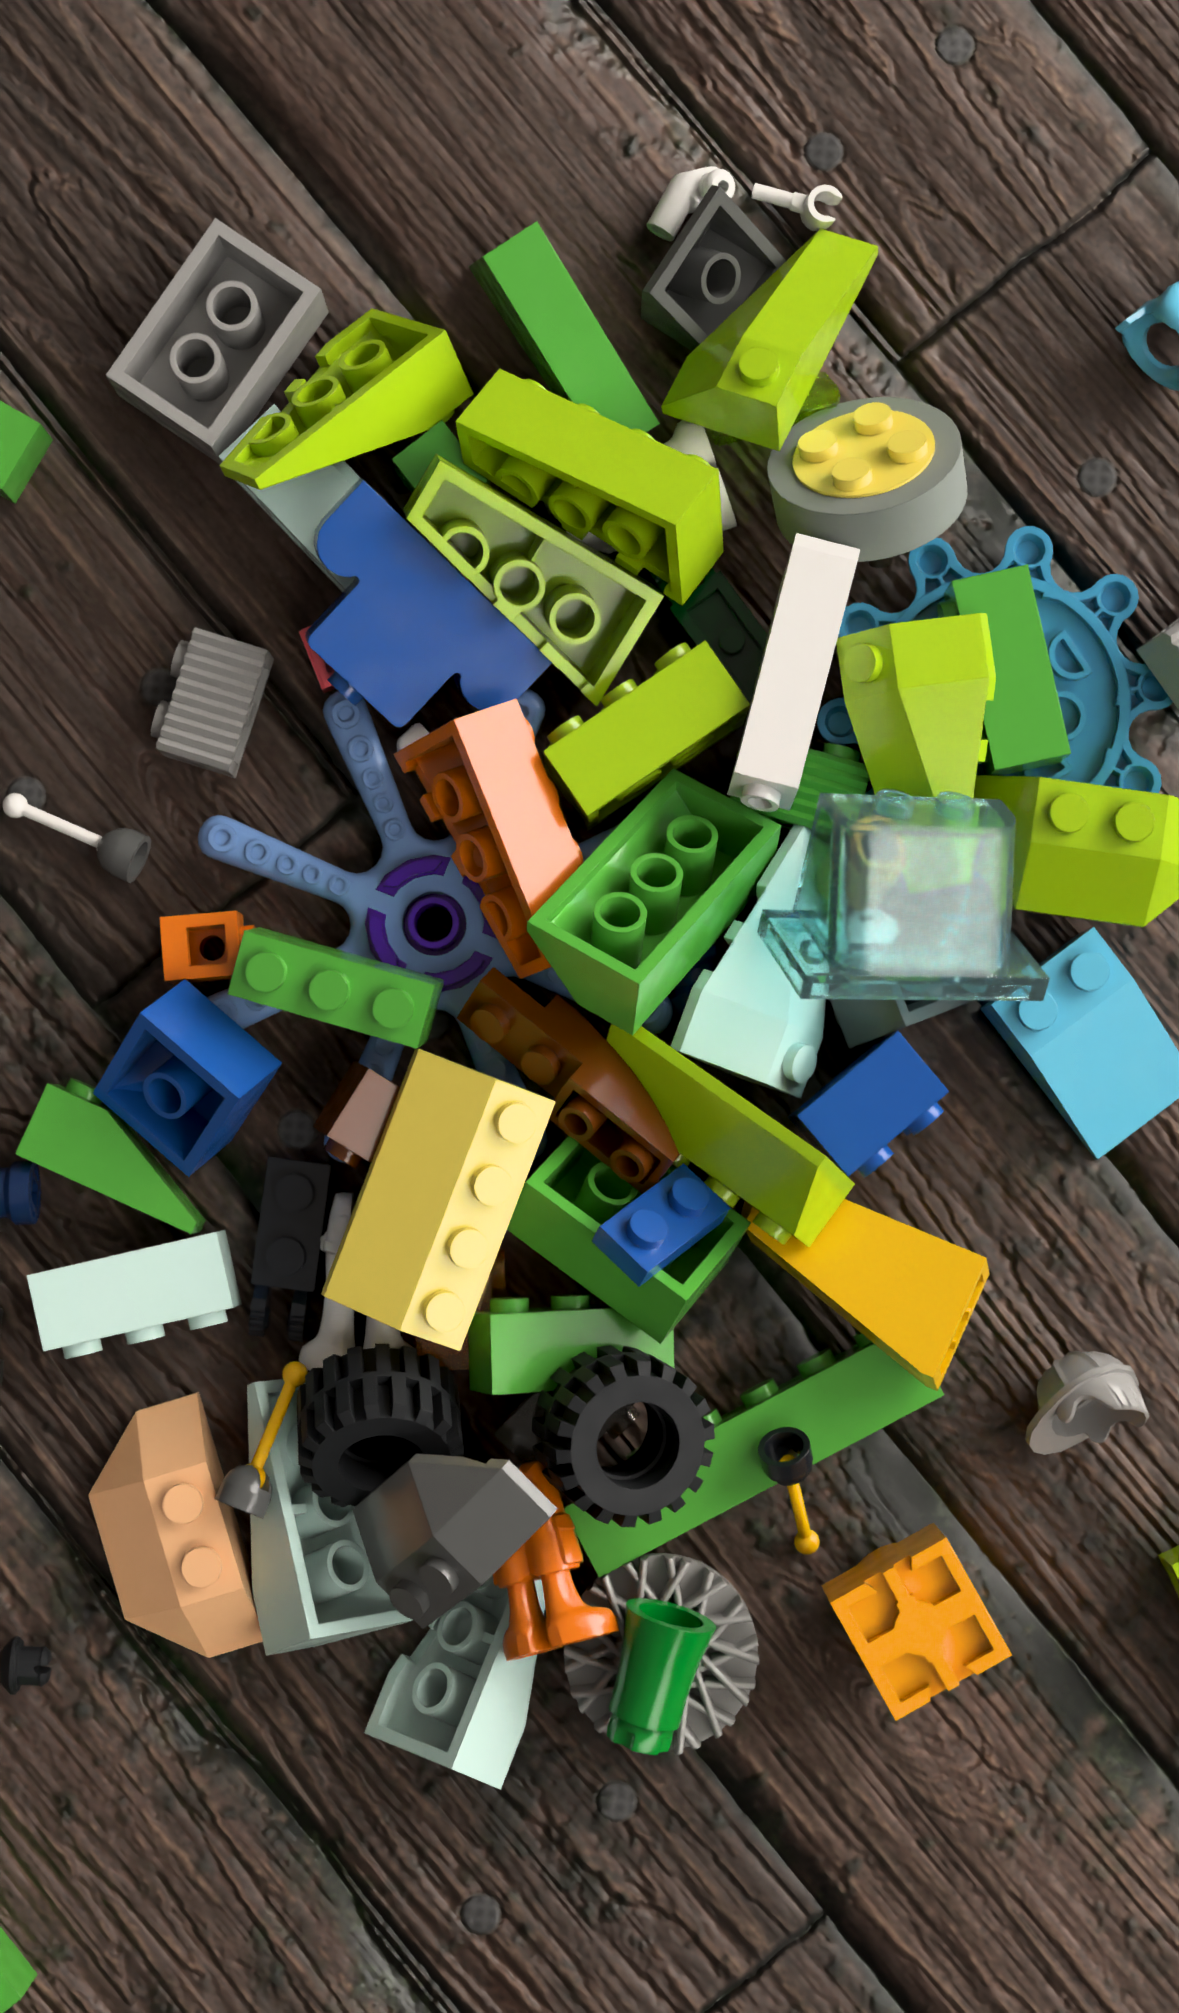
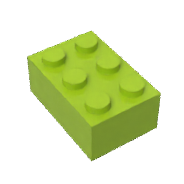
M706 640L692 650L686 642L676 646L655 662L654 665L657 671L651 678L637 686L633 679L625 681L601 699V703L604 705L601 712L585 723L577 715L557 727L547 736L551 744L543 751L545 769L587 830H590L659 783L673 768L678 770L744 724L750 703Z

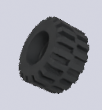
M375 1344V1348L363 1349L361 1345L348 1348L347 1354L343 1356L333 1354L324 1359L323 1368H312L305 1376L306 1384L299 1387L297 1393V1436L300 1474L305 1483H311L312 1491L319 1497L331 1496L332 1504L341 1507L348 1505L356 1506L415 1454L464 1457L458 1385L454 1383V1375L449 1368L439 1367V1359L429 1353L417 1355V1348L403 1345L401 1348L395 1349L390 1348L389 1344Z
M611 1345L597 1347L596 1359L585 1352L571 1358L575 1369L568 1373L559 1368L550 1377L558 1385L552 1394L541 1391L536 1404L545 1409L543 1417H532L531 1432L542 1439V1442L532 1447L536 1460L546 1467L542 1471L543 1475L550 1484L583 1512H587L594 1519L609 1524L612 1519L621 1527H635L638 1516L650 1525L662 1520L661 1509L664 1507L669 1508L674 1513L686 1504L681 1497L685 1490L690 1488L696 1493L704 1481L696 1476L700 1465L707 1467L711 1465L713 1452L705 1448L704 1444L707 1440L715 1439L714 1424L702 1417L710 1411L706 1399L694 1392L697 1386L687 1376L651 1354L647 1355L637 1348L624 1346L621 1352ZM643 1402L647 1412L648 1425L641 1446L626 1461L614 1466L600 1467L597 1458V1440L604 1423L621 1407Z

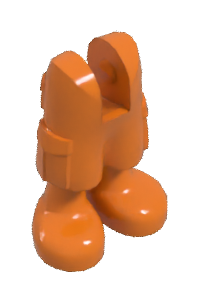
M539 1461L524 1463L520 1466L519 1470L558 1509L493 1574L494 1585L499 1586L500 1589L507 1588L509 1626L503 1637V1650L506 1661L562 1648L565 1645L598 1638L619 1631L617 1616L611 1609L587 1605L582 1601L576 1590L570 1571L580 1567V1563L583 1562V1556L574 1531L575 1525L570 1515L565 1511L559 1490L550 1484L543 1475L542 1471L546 1467ZM537 1580L542 1581L546 1617L541 1610L534 1581Z

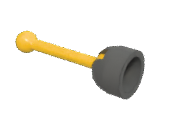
M292 1361L283 1368L282 1378L285 1383L251 1464L239 1465L230 1470L222 1480L215 1500L259 1518H264L271 1501L272 1486L270 1477L265 1473L263 1467L296 1388L306 1382L305 1376L308 1374V1370L303 1363Z

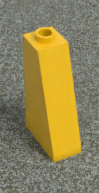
M846 1199L843 1200L810 1247L792 1235L786 1244L783 1245L752 1222L759 1211L744 1201L741 1215L751 1222L746 1232L755 1246L922 1384L938 1391L990 1274L986 1257Z

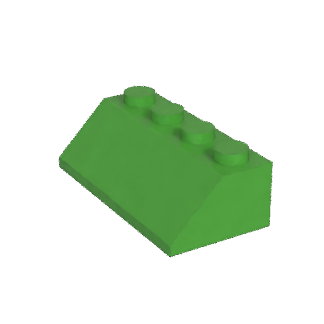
M673 768L527 921V932L578 1005L627 1033L634 1035L756 896V885L777 852L781 825Z

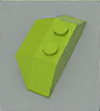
M976 775L973 799L979 805L972 859L1013 910L1144 927L1179 899L1178 797L1045 777Z

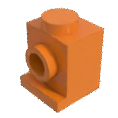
M238 911L159 917L164 981L177 985L184 979L190 983L231 979L244 931L256 928L255 925L244 926L243 914ZM210 938H221L225 945L224 954L217 960H208L203 953L204 944Z

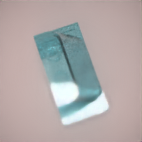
M892 789L880 790L876 795L820 793L793 910L762 909L757 930L760 938L800 999L1043 1001L1050 979L1011 931L1016 818L1000 799L971 798L952 791L940 792L937 797L910 796L907 793Z

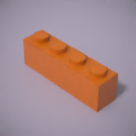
M516 698L453 719L393 755L403 773L415 770L427 791V794H424L419 800L431 822L442 819L456 843V850L452 853L451 858L462 877L467 876L469 880L480 885L485 894L481 900L480 909L519 979L552 967L527 932V921L583 863V855L578 843L571 836L559 806L557 789L547 776L535 746L533 729L528 720L524 718Z

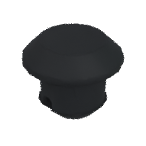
M15 1636L5 1645L1 1659L0 1677L1 1684L10 1695H16L21 1685L42 1687L49 1681L51 1668L42 1666L48 1665L52 1660L51 1651L46 1646H24V1641L21 1640L20 1636Z

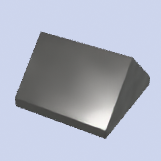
M711 185L642 290L641 319L693 351L787 260L720 186Z

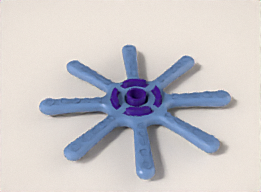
M527 689L517 701L524 718L530 723L536 737L544 719L546 707L539 694ZM337 691L325 701L323 716L381 838L383 848L381 858L377 864L366 872H348L223 815L212 816L202 824L198 834V845L202 853L210 858L331 900L342 906L349 915L351 926L348 937L336 949L445 980L437 1010L446 1011L454 1016L458 1022L475 1069L526 1089L516 1066L457 1019L458 1014L479 981L493 967L507 978L518 977L480 909L481 900L485 894L478 883L469 880L467 876H461L451 858L452 853L456 850V843L451 835L445 839L434 841L425 839L415 832L409 821L364 698L354 706ZM618 825L578 844L583 855V862ZM442 908L447 910L452 916L453 925L450 933L440 941L430 942L424 940L418 933L417 926L420 916L428 909ZM552 967L523 978L576 1002ZM229 988L207 997L243 1029L282 1011L228 995ZM668 996L641 1025L653 1035L663 1032L672 1021L673 1007ZM370 1036L358 1063L392 1082L405 1045ZM546 1130L543 1133L534 1160L540 1157L547 1149L549 1140ZM326 1135L324 1136V1146L329 1139ZM327 1152L330 1155V1157H332L336 1161L345 1163L344 1161L335 1157L331 1153Z

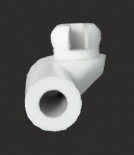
M704 167L676 174L670 180L647 222V228L656 236L667 241H673L686 216L694 213L711 185L720 186L730 198L733 197L735 192L733 177L728 171L717 167Z

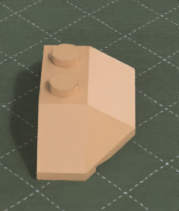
M196 1392L136 1411L88 1496L124 1619L207 1658H211L263 1642L252 1593V1569L234 1508L215 1500L217 1491L224 1479V1474L200 1394Z

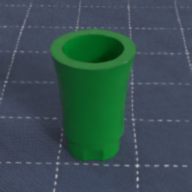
M633 1598L626 1602L623 1643L616 1682L609 1704V1710L612 1714L606 1732L607 1737L612 1742L623 1745L631 1751L648 1755H658L660 1752L669 1751L673 1731L677 1730L680 1726L686 1700L698 1666L716 1630V1625L713 1621L694 1610L666 1601Z

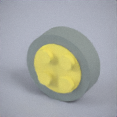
M897 397L864 398L822 409L795 424L791 428L780 452L772 449L768 460V478L779 530L786 540L793 545L796 533L857 548L860 549L857 562L868 561V564L873 568H884L892 563L893 556L919 548L941 535L959 517L967 499V481L962 441L956 424L941 410L929 404Z

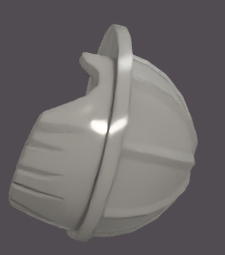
M1096 1351L1068 1352L1063 1358L1054 1360L1052 1366L1043 1373L1038 1381L1036 1393L1039 1411L1027 1426L1025 1440L1033 1452L1043 1455L1062 1452L1087 1438L1098 1444L1103 1443L1108 1438L1111 1427L1118 1421H1127L1137 1427H1142L1147 1422L1149 1413L1138 1387L1139 1382L1134 1370L1130 1365H1124L1113 1356Z

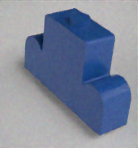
M358 479L321 519L315 529L313 541L316 555L323 565L336 575L350 578L355 576V579L307 630L305 637L311 649L335 670L327 680L354 706L365 698L392 725L402 727L411 720L452 675L454 676L456 688L463 698L472 706L483 710L516 698L518 700L551 665L552 662L364 480Z

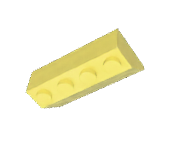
M415 1048L321 1294L328 1299L399 1331L460 1351L556 1101Z

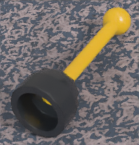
M777 1428L767 1433L759 1442L758 1454L761 1466L771 1480L776 1481L782 1486H787L798 1531L794 1538V1545L801 1554L810 1555L816 1552L820 1540L817 1533L810 1529L799 1484L806 1479L812 1470L813 1453L810 1440L803 1431L797 1428Z

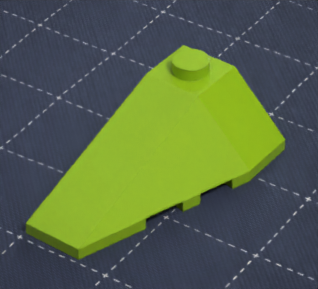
M819 229L687 356L661 406L662 414L780 452L878 256V246Z
M371 308L322 347L315 355L320 366L307 382L305 379H294L284 391L289 401L284 409L279 413H273L260 418L219 466L224 476L262 490L428 431L441 420L444 423L453 416L455 409L474 393L445 329Z
M975 613L892 623L837 638L836 646L844 702L884 823L899 835L903 843L904 864L901 874L907 893H920L969 883L979 805L973 799L978 762H985L988 740L981 739L986 700L993 701L996 684V672L987 614Z

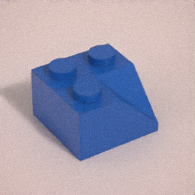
M184 979L139 1013L93 1094L189 1177L232 1141L282 1062L190 982Z
M896 1031L883 1036L790 1114L788 1118L815 1148L826 1155L846 1176L849 1177L857 1170L865 1178L894 1154L887 1145L901 1132L906 1136L911 1133L915 1136L944 1112L937 1102L949 1093V1090L901 1033Z

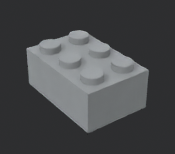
M215 218L107 372L106 377L119 397L221 464L222 462L218 456L250 427L329 313L322 290Z

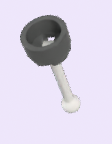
M11 793L3 800V810L9 817L19 818L25 816L96 847L97 858L101 867L112 876L128 883L133 882L138 877L147 861L151 848V838L134 829L118 828L106 833L102 837L29 805L26 798L19 793Z

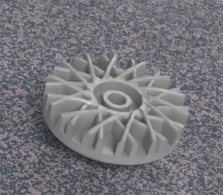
M644 1554L600 1578H595L580 1596L582 1601L589 1606L611 1609L616 1614L619 1625L618 1632L564 1646L565 1673L569 1680L571 1695L573 1699L577 1700L580 1712L582 1714L586 1713L592 1720L597 1732H607L608 1722L612 1714L609 1710V1704L616 1682L621 1655L626 1602L633 1598H649L677 1604L706 1616L716 1625V1630L700 1661L689 1691L680 1726L677 1730L673 1731L669 1750H674V1753L679 1755L683 1753L685 1747L691 1746L693 1750L700 1748L701 1742L713 1735L716 1739L722 1735V1729L726 1725L732 1726L736 1721L735 1715L743 1705L745 1707L748 1705L750 1690L755 1688L756 1668L759 1665V1645L750 1612L738 1591L723 1575L712 1567L693 1558L678 1554Z

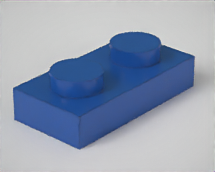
M683 1163L600 1225L592 1242L640 1287L721 1224L730 1207Z

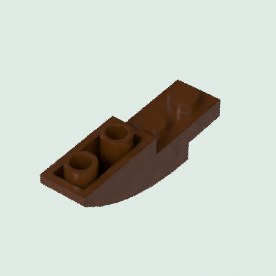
M495 967L479 981L458 1014L457 1019L472 1030L481 1040L488 1043L525 1073L530 1080L537 1083L555 1098L554 1101L556 1102L549 1119L563 1129L568 1136L579 1142L641 1194L657 1184L680 1154L652 1098L617 1051L585 1017L558 994L544 1008Z

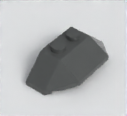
M415 1454L364 1497L353 1508V1513L376 1583L390 1596L393 1606L401 1614L413 1619L424 1629L481 1587L558 1508L510 1460L490 1459L485 1464L460 1456Z

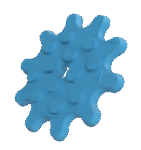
M1024 526L1016 529L1007 540L1004 556L1000 564L992 571L986 573L1028 564L1071 754L1061 763L1002 776L1045 777L1159 793L1162 785L1161 774L1152 762L1139 756L1133 750L1129 741V728L1132 721L1139 714L1167 708L1173 701L1146 664L1134 663L1123 656L1116 640L1118 629L1122 622L1137 608L1139 600L1137 587L1132 580L1124 575L1110 574L1099 579L1091 588L1083 592L1072 593L1063 590L1055 583L1051 575L1050 563L1053 555V544L1050 537L1042 529L1035 526ZM935 538L909 552L908 566L916 586L915 598L911 605L901 612L887 613L863 602L853 603L845 608L838 637L892 623L938 618L937 604L938 602L945 601L944 592L951 581L985 573H973L965 569L957 560L955 552L949 543L941 538ZM844 698L828 701L822 706L817 716L819 734L829 743L842 746L858 745ZM978 764L976 775H984L982 764ZM872 787L865 793L859 813V820L862 825L867 823H881L885 825ZM973 859L969 883L978 881L985 876Z

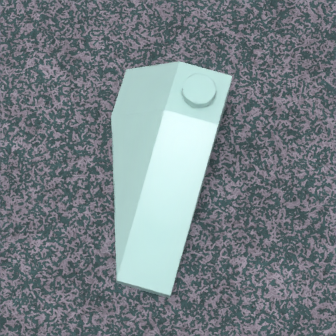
M493 1575L481 1587L429 1624V1631L410 1657L405 1654L400 1655L387 1675L364 1733L501 1790L526 1726L537 1655L506 1661L503 1650V1637L509 1626L507 1588L500 1589L499 1586H495ZM537 1580L534 1581L536 1593L544 1614L545 1600L542 1581Z

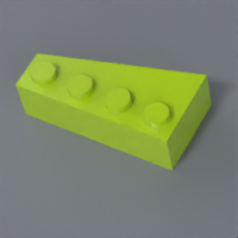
M500 368L455 421L462 459L465 465L531 508L540 500L549 506L554 517L562 524V528L580 540H583L588 532L597 536L619 552L615 562L637 576L644 567L666 581L668 584L663 594L682 606L724 552L719 469L712 467L707 461L697 455L684 454L656 441L643 430L625 427L600 415L589 405L573 403L547 391L540 383L532 379H521Z
M436 453L403 509L406 519L597 707L664 595L652 583L629 572L614 560Z

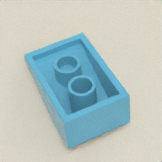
M1095 927L1080 932L980 1008L1095 1160L1100 1159L1179 1098V1051L1134 978Z

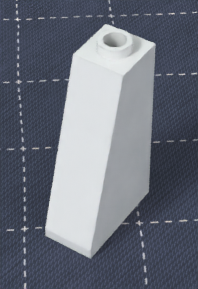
M796 533L780 584L727 795L739 797L740 801L749 808L765 812H773L778 810V808L789 811L791 809L801 781L860 549Z

